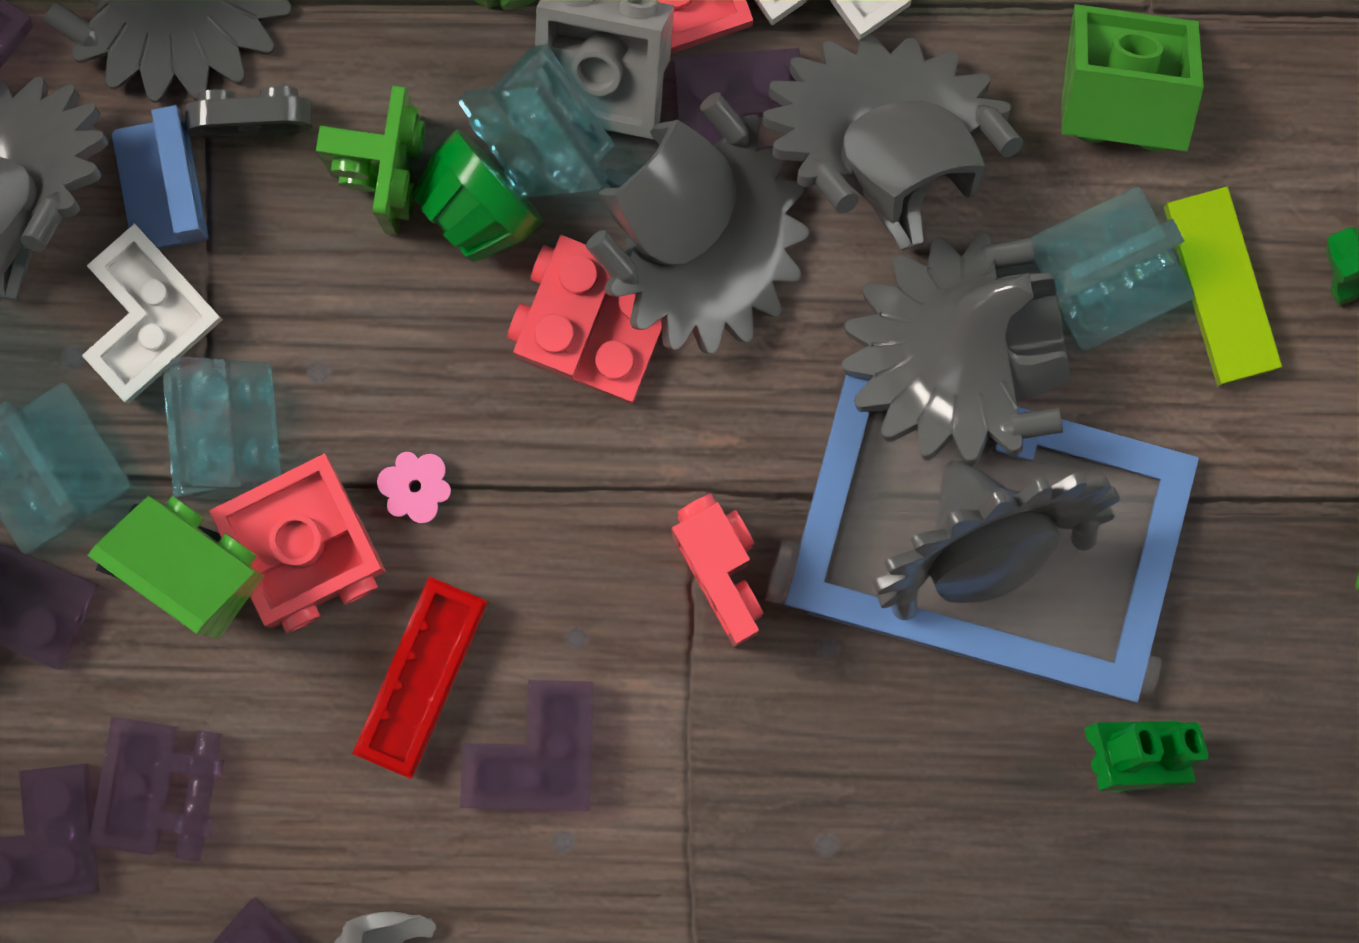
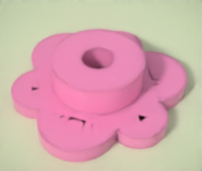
M403 452L396 458V467H387L381 471L377 479L378 488L384 496L389 498L387 509L393 516L402 517L408 514L417 523H428L436 517L438 503L445 502L451 495L449 484L442 480L446 472L445 464L440 457L434 454H425L417 458L411 452ZM413 482L421 483V489L418 492L411 491L410 486Z

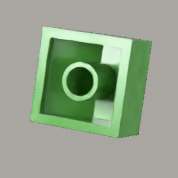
M1075 4L1061 98V134L1076 136L1083 141L1092 143L1106 140L1135 144L1150 151L1171 149L1187 152L1204 88L1199 21Z
M173 495L166 505L157 499L147 496L95 544L87 555L196 634L220 639L264 578L263 574L250 566L257 557L254 552L226 533L219 542L212 539L198 529L204 517Z

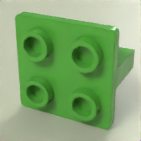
M392 86L384 135L320 126L316 152L330 175L339 178V186L364 192L375 191L373 214L384 233L398 235L401 219L410 221L414 208L412 194L416 189V185L413 182H409L410 158H421L425 138V121L419 120L420 109L419 107H414L406 87Z

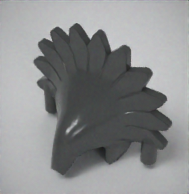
M89 0L97 7L89 23L57 1L48 10L44 22L75 43L72 49V56L76 62L85 63L108 55L105 81L110 89H119L140 72L148 99L153 103H158L163 99L176 76L189 95L197 101V93L207 90L210 68L232 83L240 84L245 80L239 49L265 55L273 53L275 49L274 43L260 21L286 18L290 16L292 8L287 0Z
M868 34L860 40L856 55L832 41H825L821 52L823 63L802 57L792 58L790 60L789 72L796 81H772L770 83L768 96L780 104L781 107L765 111L762 121L765 128L785 134L773 143L772 155L776 159L803 161L798 170L797 183L803 187L817 185L840 214L851 211L857 205L859 196L854 191L856 190L871 204L901 251L924 242L920 208L926 191L937 177L943 175L950 178L967 198L976 194L985 169L982 156L973 138L976 134L983 132L1003 157L1015 155L1023 146V139L1007 122L1011 105L1005 101L982 98L989 89L991 79L988 75L979 73L955 76L958 55L954 52H945L924 61L919 42L914 38L905 39L891 54L875 36Z
M40 76L32 79L15 96L7 82L0 80V299H18L32 260L33 251L43 252L62 218L75 216L80 210L70 191L95 183L101 177V172L97 166L86 160L108 145V140L102 131L89 130L101 116L96 105L88 103L75 107L80 95L71 84L65 85L48 95V85L43 77Z
M720 92L711 94L700 105V110L723 136L719 142L712 145L707 139L679 120L656 124L650 133L659 144V147L652 158L631 177L609 168L593 186L599 193L601 201L614 221L624 230L626 240L625 252L606 230L595 233L586 243L588 251L611 276L605 286L606 293L613 297L635 294L630 318L632 328L644 330L661 319L663 344L667 349H679L692 331L699 349L703 353L713 354L719 348L724 327L735 340L749 342L753 338L752 309L769 317H777L782 311L772 281L795 282L801 276L800 269L784 248L807 238L809 231L806 225L785 214V212L802 196L804 187L799 185L797 181L776 179L784 160L776 159L772 155L773 144L757 149L760 119L754 114L745 115L740 118Z
M978 233L963 257H961L946 239L937 237L931 243L928 267L900 254L893 258V267L898 286L876 283L864 285L862 291L865 301L876 314L846 321V334L851 339L865 346V348L842 361V368L848 376L870 380L855 396L854 402L859 412L888 409L881 427V434L885 441L893 442L918 429V449L921 458L925 461L932 460L954 439L964 462L967 465H975L981 457L989 436L1009 454L1018 455L1023 450L1022 439L1063 433L1059 407L1018 413L1016 401L1044 393L1071 380L1054 275L1050 273H1026L1001 278L996 276V269L1035 263L1031 238L991 244L987 233Z
M950 461L945 466L941 478L939 506L934 530L916 534L911 538L913 550L893 556L885 561L889 573L873 581L878 593L877 599L881 608L892 606L893 614L898 619L910 620L918 612V589L929 576L937 593L947 602L974 603L1002 597L1024 585L1046 564L1061 538L1058 528L1072 529L1071 541L1077 549L1083 551L1092 549L1097 542L1099 525L1115 518L1110 506L1121 500L1115 487H1111L1107 477L1104 475L1086 481L1082 472H1076L1053 486H1050L1046 477L1038 478L1021 492L1005 488L988 474L972 465H967L964 461Z

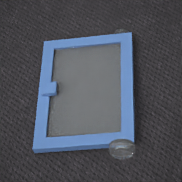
M845 375L801 542L799 544L781 539L770 574L765 601L803 611L808 615L1106 698L1111 697L1135 704L1138 703L1140 692L1152 694L1159 678L1161 658L1150 655L1199 457L1061 419L1063 433L1022 439L1023 450L1018 455L1009 454L989 436L979 461L972 466L988 474L1005 488L1021 492L1029 484L1041 477H1046L1050 486H1053L1076 472H1082L1086 481L1104 475L1107 477L1111 487L1117 489L1121 498L1118 503L1110 506L1115 518L1099 525L1097 542L1092 549L1086 551L1079 550L1072 544V529L1058 528L1061 538L1046 564L1024 585L1002 597L974 603L947 602L937 593L929 576L918 589L917 614L910 620H900L893 614L892 606L881 608L873 581L889 573L885 565L887 559L914 549L911 542L913 536L934 530L939 506L941 478L945 466L950 461L964 460L954 439L932 460L925 461L922 459L918 449V429L893 442L885 441L881 434V427L888 409L859 412L855 406V396L870 380ZM1017 407L1018 413H1024V412H1030V411H1031V410H1027V409H1024V408Z

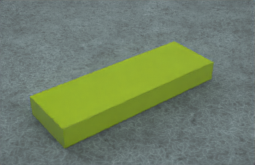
M1228 186L1167 203L1164 206V211L1217 387L1282 368Z

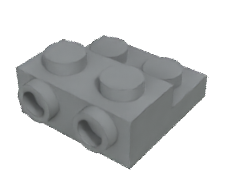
M540 0L536 9L532 115L654 139L650 131L656 124L660 123L663 75L670 61L674 5L660 3L658 0Z

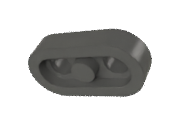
M289 86L263 88L260 90V97L235 98V92L229 90H206L197 93V101L185 105L186 133L195 137L227 138L294 134L308 131L313 127L311 100L298 97V89Z

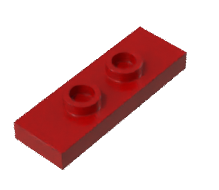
M428 577L352 752L353 755L409 779L414 778L487 609L488 601L435 578Z

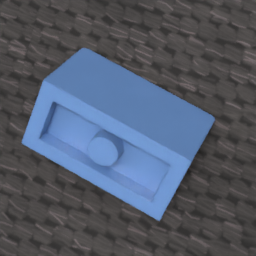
M176 105L151 110L152 123L114 130L112 139L128 228L135 223L158 249L209 240L191 137L186 133L185 116Z

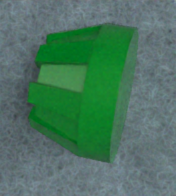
M458 129L435 149L412 194L414 201L422 207L421 210L432 223H437L444 231L443 236L455 248L460 246L461 252L472 262L480 261L524 242L544 224L536 209L505 173L479 146Z

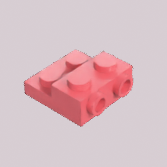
M560 235L555 249L543 245L535 262L531 280L539 283L540 286L532 306L520 303L510 324L507 339L517 342L513 354L517 360L633 405L662 333L661 319L644 330L632 328L630 318L635 294L620 297L609 296L606 293L605 286L611 276L588 251L586 244Z
M325 453L209 510L221 538L226 533L257 555L250 566L263 574L264 578L250 598L265 627L272 629L282 624L286 634L299 630L321 618L317 606L337 596H340L343 604L347 605L373 593L378 589L374 578L386 572L359 515L355 512L329 457Z
M710 493L677 512L679 515L677 518L680 523L672 527V538L732 645L736 647L757 635L760 630L755 620L764 614L746 580L744 579L734 585L730 578L748 567L750 558L746 552L753 548L752 545L755 543L738 512L734 510L725 515L719 503H716Z

